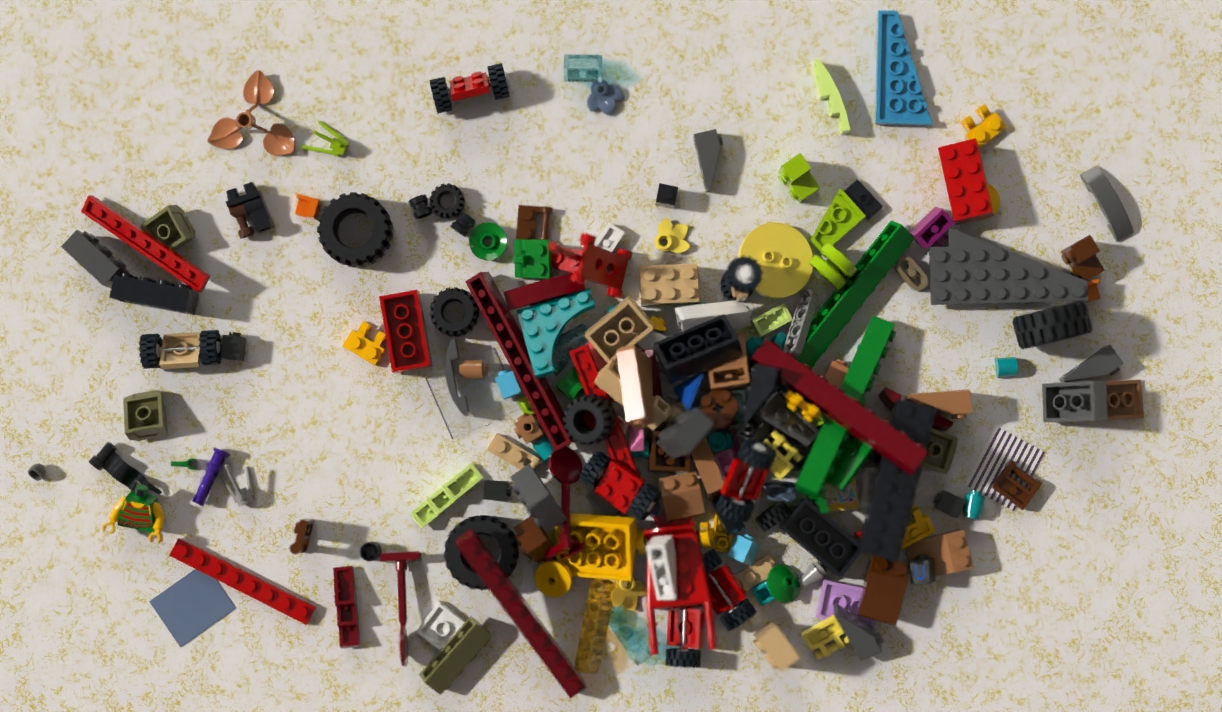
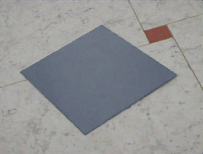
M196 569L149 601L180 647L236 609L218 581Z

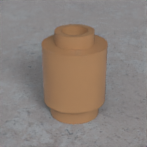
M465 360L460 362V378H465V380L484 379L485 375H488V364H484V360Z

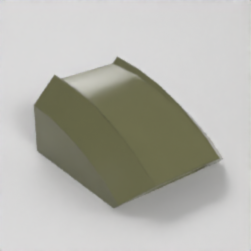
M178 205L166 206L141 224V229L172 250L180 248L195 238V230L190 224L185 211Z
M153 390L136 393L123 399L125 435L129 440L141 441L163 437L168 433L162 391Z
M932 429L926 450L928 454L922 467L947 474L954 458L958 438Z

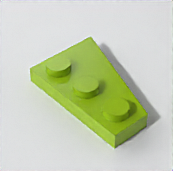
M840 188L810 241L819 251L826 242L833 246L865 218L866 215Z

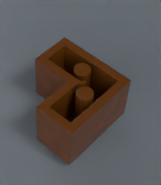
M1091 235L1061 251L1062 260L1066 265L1070 266L1071 274L1075 277L1087 281L1105 271L1095 255L1100 250Z
M652 431L649 434L648 472L670 474L690 472V452L676 458H671L656 444L660 439L658 435L661 431Z
M532 516L514 527L517 533L515 538L520 544L519 547L530 560L534 559L537 563L541 562L547 557V550L554 547L544 529L538 527Z

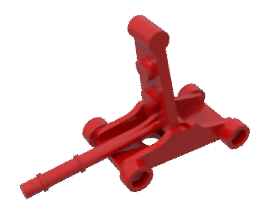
M581 233L580 245L583 246V250L565 248L561 244L554 242L549 244V249L552 250V268L572 273L571 282L585 285L587 280L608 287V296L622 299L623 291L621 289L628 260H631L633 252L618 249L617 254L596 246V236ZM610 264L611 270H610V272H609V274H608V273H607V266Z

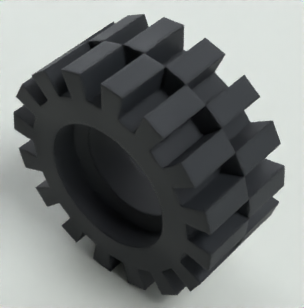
M443 183L441 186L435 187V191L431 192L430 206L435 214L443 219L456 218L465 207L464 195L455 185L450 183L445 185ZM446 194L452 195L455 199L454 205L451 208H443L440 204L442 196Z
M782 499L757 516L755 521L762 531L766 532L787 518L792 511Z

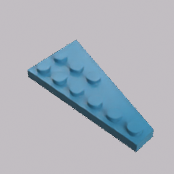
M878 10L875 124L932 126L933 122L929 116L928 106L924 100L922 87L910 55V49L904 36L898 11Z

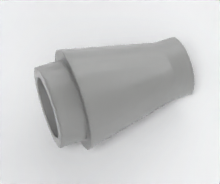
M817 561L809 566L798 581L806 589L808 586L825 578L827 571Z

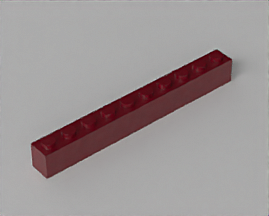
M489 272L478 273L465 282L554 450L564 449L574 443L572 440L573 436L569 437L567 435L568 429H564L566 422L563 421V417L566 415L545 377L535 378L524 336L511 312L508 310L507 304Z
M765 339L752 356V364L754 365L756 363H763L782 368L779 383L793 393L800 395L810 405L813 404L820 412L911 476H913L925 460L928 452L922 444L914 443L906 433L895 430L889 421L881 420L873 410L862 407L856 398L848 397L840 387L832 386L823 375H817L812 372L810 366L805 363H799L793 354L782 351L780 346L774 341L769 342Z
M473 528L457 538L456 545L570 699L586 688L584 678Z

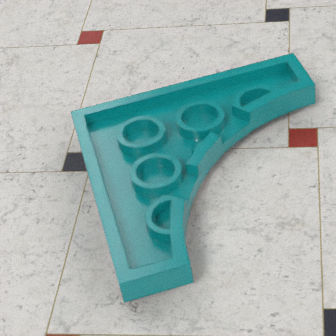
M590 288L517 310L536 379L555 374L553 349L556 340H558L565 329L564 326L572 318L575 319L579 315L596 308Z

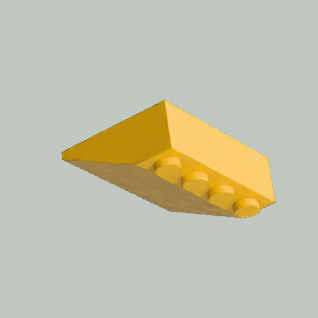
M570 513V536L574 541L585 543L584 551L562 561L569 567L572 576L632 581L637 540L636 518ZM561 524L555 527L556 545L560 544Z

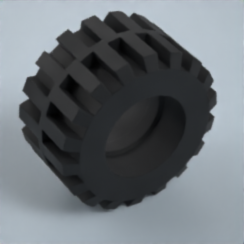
M449 287L445 291L441 290L438 292L439 295L433 298L434 301L430 304L431 311H429L431 321L435 327L443 334L455 337L466 335L467 332L472 331L474 325H477L479 317V307L474 297L466 290L459 289L458 287L452 289ZM453 301L461 302L466 309L465 317L458 323H450L444 317L446 305Z
M588 394L573 400V402L568 404L569 408L564 411V414H566L563 417V421L566 422L564 429L569 431L567 435L569 437L573 436L572 440L574 442L579 441L580 445L587 444V446L607 439L614 432L613 427L617 424L614 421L617 418V414H613L614 406L610 407L609 404L611 402L609 400L604 401V397L601 395L597 396V394ZM586 409L591 411L596 417V427L594 430L585 424L584 412Z

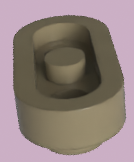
M907 256L898 260L895 269L907 285L914 291L924 289L928 284V278L916 262ZM902 264H907L908 269L903 270ZM915 278H918L920 280L919 285H916L914 283Z

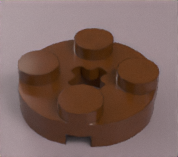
M714 390L700 399L699 410L714 423L712 426L714 429L729 427L738 415L737 401L727 390ZM718 405L724 407L720 414L717 411H713Z

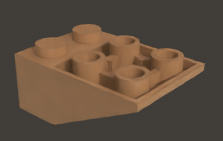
M745 332L736 333L743 355L708 369L712 391H735L747 389L749 385L751 386Z

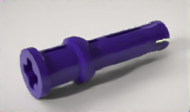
M216 447L213 449L214 454L210 462L206 464V473L192 502L204 506L218 473L223 471V464L226 458L230 456L229 453Z

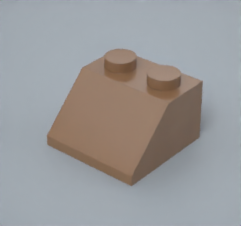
M696 471L658 479L667 522L705 514Z

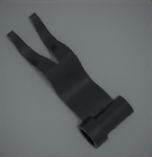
M107 442L100 452L89 460L93 467L99 471L104 468L114 479L127 486L131 491H136L137 484L134 482L136 480L141 485H146L149 490L159 495L162 493L141 472L131 467L115 453L117 448L110 442Z

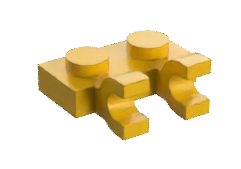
M985 104L975 110L983 120L980 124L975 126L970 115L960 122L968 131L964 135L967 140L976 138L979 148L1007 127L996 112L990 114Z
M362 321L358 332L352 330L343 347L376 366L386 350L381 347L386 340V334L379 331L374 342L369 340L365 336L372 325Z
M789 389L785 392L784 396L787 398L785 401L788 403L787 407L793 411L796 409V406L802 408L803 418L811 422L812 417L819 418L821 412L813 404L810 405L800 395L793 393Z
M914 503L910 513L914 520L908 522L902 549L935 532L929 516L926 513L922 515L920 509L916 508Z

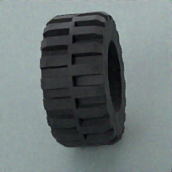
M350 192V195L344 193L339 195L340 198L338 199L333 198L328 207L325 205L323 208L324 213L318 219L320 225L317 226V232L320 236L318 239L324 251L338 263L353 268L355 266L366 267L369 263L371 265L376 263V260L379 257L382 258L385 255V250H389L391 246L390 240L393 239V224L390 220V215L375 198H371L364 193ZM352 213L366 215L373 224L371 238L366 244L357 248L344 245L338 236V228L341 221Z
M1084 301L1014 317L1012 321L1018 346L1021 349L1088 334L1093 329L1087 304Z
M478 515L464 519L450 531L444 545V558L446 559L445 565L451 572L450 575L457 579L461 585L468 586L474 590H486L488 587L477 572L467 564L464 555L456 545V539L472 528L476 534H487L493 537L500 548L498 564L508 577L516 568L519 558V544L513 530L505 522L489 515Z

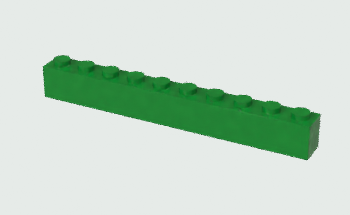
M894 221L889 222L855 265L858 271L851 278L845 277L846 284L840 290L836 289L813 317L803 350L796 357L799 363H805L811 368L815 366L817 360L826 352L829 345L838 337L841 330L850 322L853 315L862 307L865 300L874 292L877 285L886 277L893 265L898 262L904 251L910 247L915 238L902 224Z
M874 315L840 387L845 395L856 398L862 407H864L866 398H864L866 392H870L873 387L874 381H872L874 374L878 375L881 369V364L879 363L882 358L885 359L889 351L887 345L889 341L893 342L896 336L894 323ZM826 417L796 482L797 491L818 499L820 494L823 495L828 485L825 482L828 477H832L835 470L833 464L836 459H840L843 449H841L843 442L847 443L851 435L849 431L829 417Z

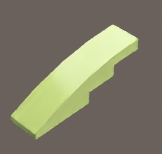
M819 58L815 59L813 66L819 100L827 99L830 117L838 116L840 134H848L851 129L840 93Z
M783 303L752 319L750 326L738 329L735 333L745 332L747 342L751 337L760 338L792 321L793 318Z
M472 463L469 464L413 510L410 516L421 529L424 528L484 477Z

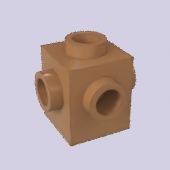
M525 413L517 418L518 422L515 423L516 428L514 431L519 439H524L526 444L544 435L540 429L542 425L537 416L534 417L532 414L528 416ZM527 424H531V430L529 431L525 429Z

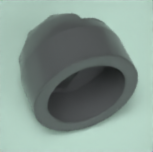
M40 463L34 464L28 470L29 476L34 480H41L46 473L44 465Z

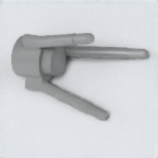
M226 464L225 468L236 491L234 492L221 473L218 476L232 495L235 503H238L240 507L253 501L252 496L255 493L252 487L249 467H246L247 491L246 487L239 488L232 471Z

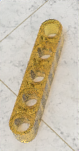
M595 579L591 582L575 659V669L578 673L595 674L599 671L612 609L611 593L615 588V584L611 580Z

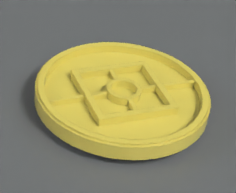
M771 222L756 227L744 238L739 249L738 257L750 256L751 259H756L757 263L761 265L763 272L762 280L754 291L762 296L774 299L789 297L800 291L811 277L813 267L808 261L813 257L810 245L798 230L787 224Z

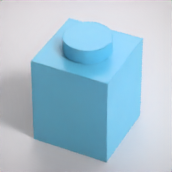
M508 369L497 373L498 377H495V380L504 400L522 393L513 371L509 372Z
M737 534L727 556L751 566L760 545L754 542L756 539L747 534L742 537Z

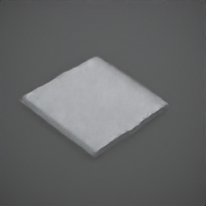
M495 348L467 359L484 360V364H488V375H485L484 379L465 380V378H460L459 365L460 362L465 360L459 361L453 366L458 396H466L470 416H464L455 405L447 386L445 370L425 378L452 439L477 428L488 426L493 421L521 409L516 395L506 400L501 395L495 377H498V372L505 369Z

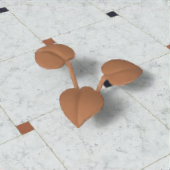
M257 70L245 83L243 89L245 101L255 104L250 109H247L246 112L238 114L236 121L227 117L218 120L207 140L208 143L221 149H234L243 141V135L240 130L242 128L250 129L254 127L267 133L263 139V145L269 154L282 156L294 152L295 140L288 127L276 123L272 125L269 131L258 126L256 118L251 114L258 107V103L267 104L274 96L273 84L262 71Z

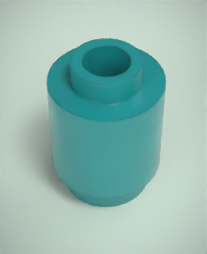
M970 490V494L966 493V502L963 506L964 517L979 519L980 515H982L985 497L981 496L982 492Z

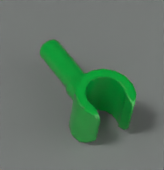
M191 458L183 462L171 461V466H183L194 470L197 467L191 468L189 462L197 460Z

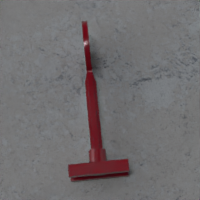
M567 447L558 451L554 450L549 456L548 462L552 476L561 483V510L567 520L561 523L560 544L547 550V558L560 555V561H565L585 550L584 542L574 541L570 536V485L580 479L583 467L579 456Z
M421 552L380 553V561L395 563V570L397 571L398 609L401 625L399 647L403 667L408 665L405 570H407V562L421 560Z

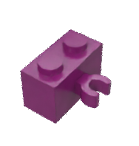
M935 206L909 233L915 238V242L920 247L928 249L934 242L938 247H944L941 244V240L945 238L948 241V235L944 233L955 222L944 209Z

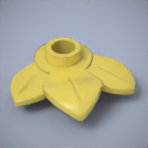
M669 218L664 219L658 226V235L654 242L655 247L662 252L669 250L676 254L685 252L690 247L688 242L683 240L687 234L688 226L685 224H675L672 226ZM666 239L668 244L663 246L660 241Z
M632 578V581H627L626 586H623V580H616V587L611 593L613 606L618 607L622 604L628 610L635 611L638 596L646 595V588L641 581L634 580V578Z

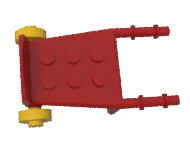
M701 522L699 531L693 525L637 530L636 548L640 555L647 554L646 610L648 624L646 626H648L650 643L648 646H650L651 655H659L658 645H660V642L658 643L656 625L658 623L655 621L654 610L697 604L705 605L706 618L704 620H706L708 638L706 640L709 643V650L717 649L716 639L718 637H716L714 625L716 617L713 615L712 606L716 602V597L711 596L699 545V540H701L703 548L712 547V540H715V532L709 522ZM672 535L676 552L677 598L676 600H657L646 545L654 536Z

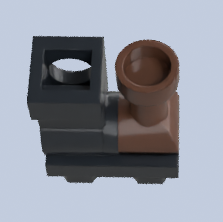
M253 182L243 185L246 192L245 195L240 196L237 188L226 191L228 199L226 205L229 208L230 214L236 218L240 226L238 231L240 239L255 234L253 228L248 227L246 217L250 215L256 232L261 233L275 228L262 192L257 189Z

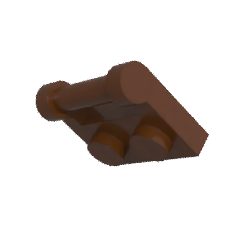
M519 205L516 239H537L535 238L537 213H543L540 239H548L550 214H552L553 208Z
M1010 459L991 485V488L1019 509L1024 510L1041 487L1042 482L1039 479L1035 480L1016 466V462ZM1012 471L1026 483L1031 485V488L1029 490L1026 489L1020 483L1011 478L1008 474Z
M300 519L296 523L294 529L296 534L295 543H292L289 548L292 554L307 551L314 524L313 519Z

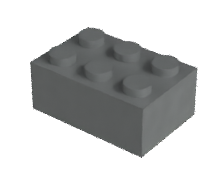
M76 230L61 247L103 286L111 288L114 275L121 276V273L129 274L125 269L127 265L120 259L117 260L115 257H112L113 252L106 246L103 247L101 244H98L99 239L93 234H89L87 231L81 232Z
M1106 381L1042 384L1043 422L1107 421Z
M698 408L688 409L685 412L676 414L670 421L672 425L667 429L664 428L659 433L658 437L660 439L656 444L671 458L688 454L714 423Z
M530 464L510 477L514 483L512 488L539 528L544 527L547 532H550L567 520L552 494Z

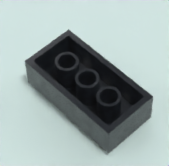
M121 273V276L114 275L109 298L125 303L195 315L199 293L195 292L189 285L178 283L176 287V284L168 281L159 280L157 283L156 280L140 276V279H138V277L131 274Z
M725 314L653 343L657 359L670 384L743 355L739 338Z
M806 498L800 500L792 510V513L778 527L839 578L846 573L861 554V552L857 551L858 542L824 513L822 514Z

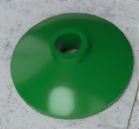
M491 222L481 223L472 230L469 237V246L476 257L482 260H494L504 253L507 246V236L499 225ZM487 239L492 240V244L489 246L485 244Z
M779 564L774 566L767 576V585L771 595L780 602H792L798 597L800 592L799 577L795 570L788 565Z

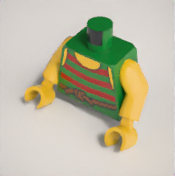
M137 485L136 491H131L114 505L109 516L110 521L102 526V530L105 532L106 527L111 525L112 530L110 534H113L116 531L114 524L118 522V526L151 532L149 541L153 543L154 537L157 535V543H161L163 535L160 532L164 527L165 513L158 503V498L147 494L148 487L146 485Z

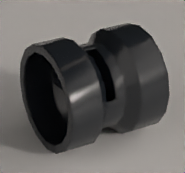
M426 194L409 200L410 207L415 210L413 213L415 219H421L433 213L432 208L427 206L428 198Z
M461 211L458 214L459 221L453 222L450 227L466 238L469 233L468 227H473L476 221Z
M373 541L363 544L360 549L362 559L369 562L377 560L380 557V553H382L381 546Z

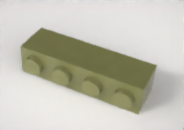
M470 616L420 672L419 675L423 682L441 695L450 687L453 680L463 672L469 662L475 659L477 653L489 643L492 638L491 633L486 627Z

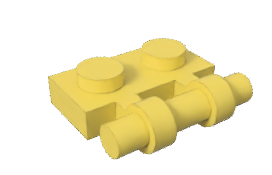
M775 429L770 434L775 441L771 444L765 439L762 443H767L768 446H772L776 450L777 455L770 471L781 480L794 467L789 460L793 457L799 462L803 456L795 446L793 447L786 440L783 433L780 434ZM779 445L788 452L785 456L776 449Z
M834 615L802 632L803 639L812 651L817 648L820 649L815 652L818 659L824 656L827 658L832 655L833 651L839 648L843 649L846 647V644L850 643L847 636H840L844 634V631ZM833 639L835 640V642H833L832 644L828 646L826 645V643H828L829 641Z

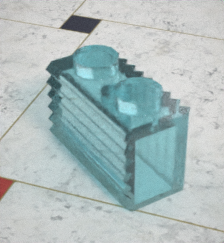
M564 55V81L602 82V55Z

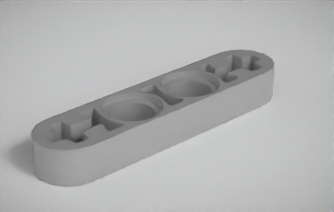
M811 288L805 289L799 297L783 349L785 353L789 352L795 357H798L803 350L819 298L818 294Z

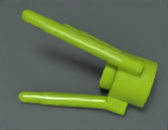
M318 121V124L335 137L332 139L317 131H314V134L330 142V148L333 150L306 145L301 146L302 149L338 157L339 154L344 156L349 142L346 141L347 138L339 135L322 121Z

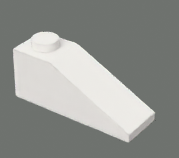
M672 535L654 536L646 545L657 600H676V552Z

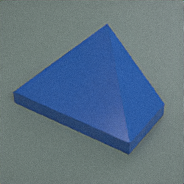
M702 373L674 387L684 412L692 406L704 375Z

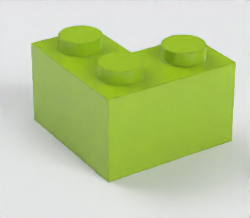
M801 153L783 164L778 171L779 180L783 185L789 187L790 196L794 201L798 200L799 203L820 189V186L810 173L812 168Z

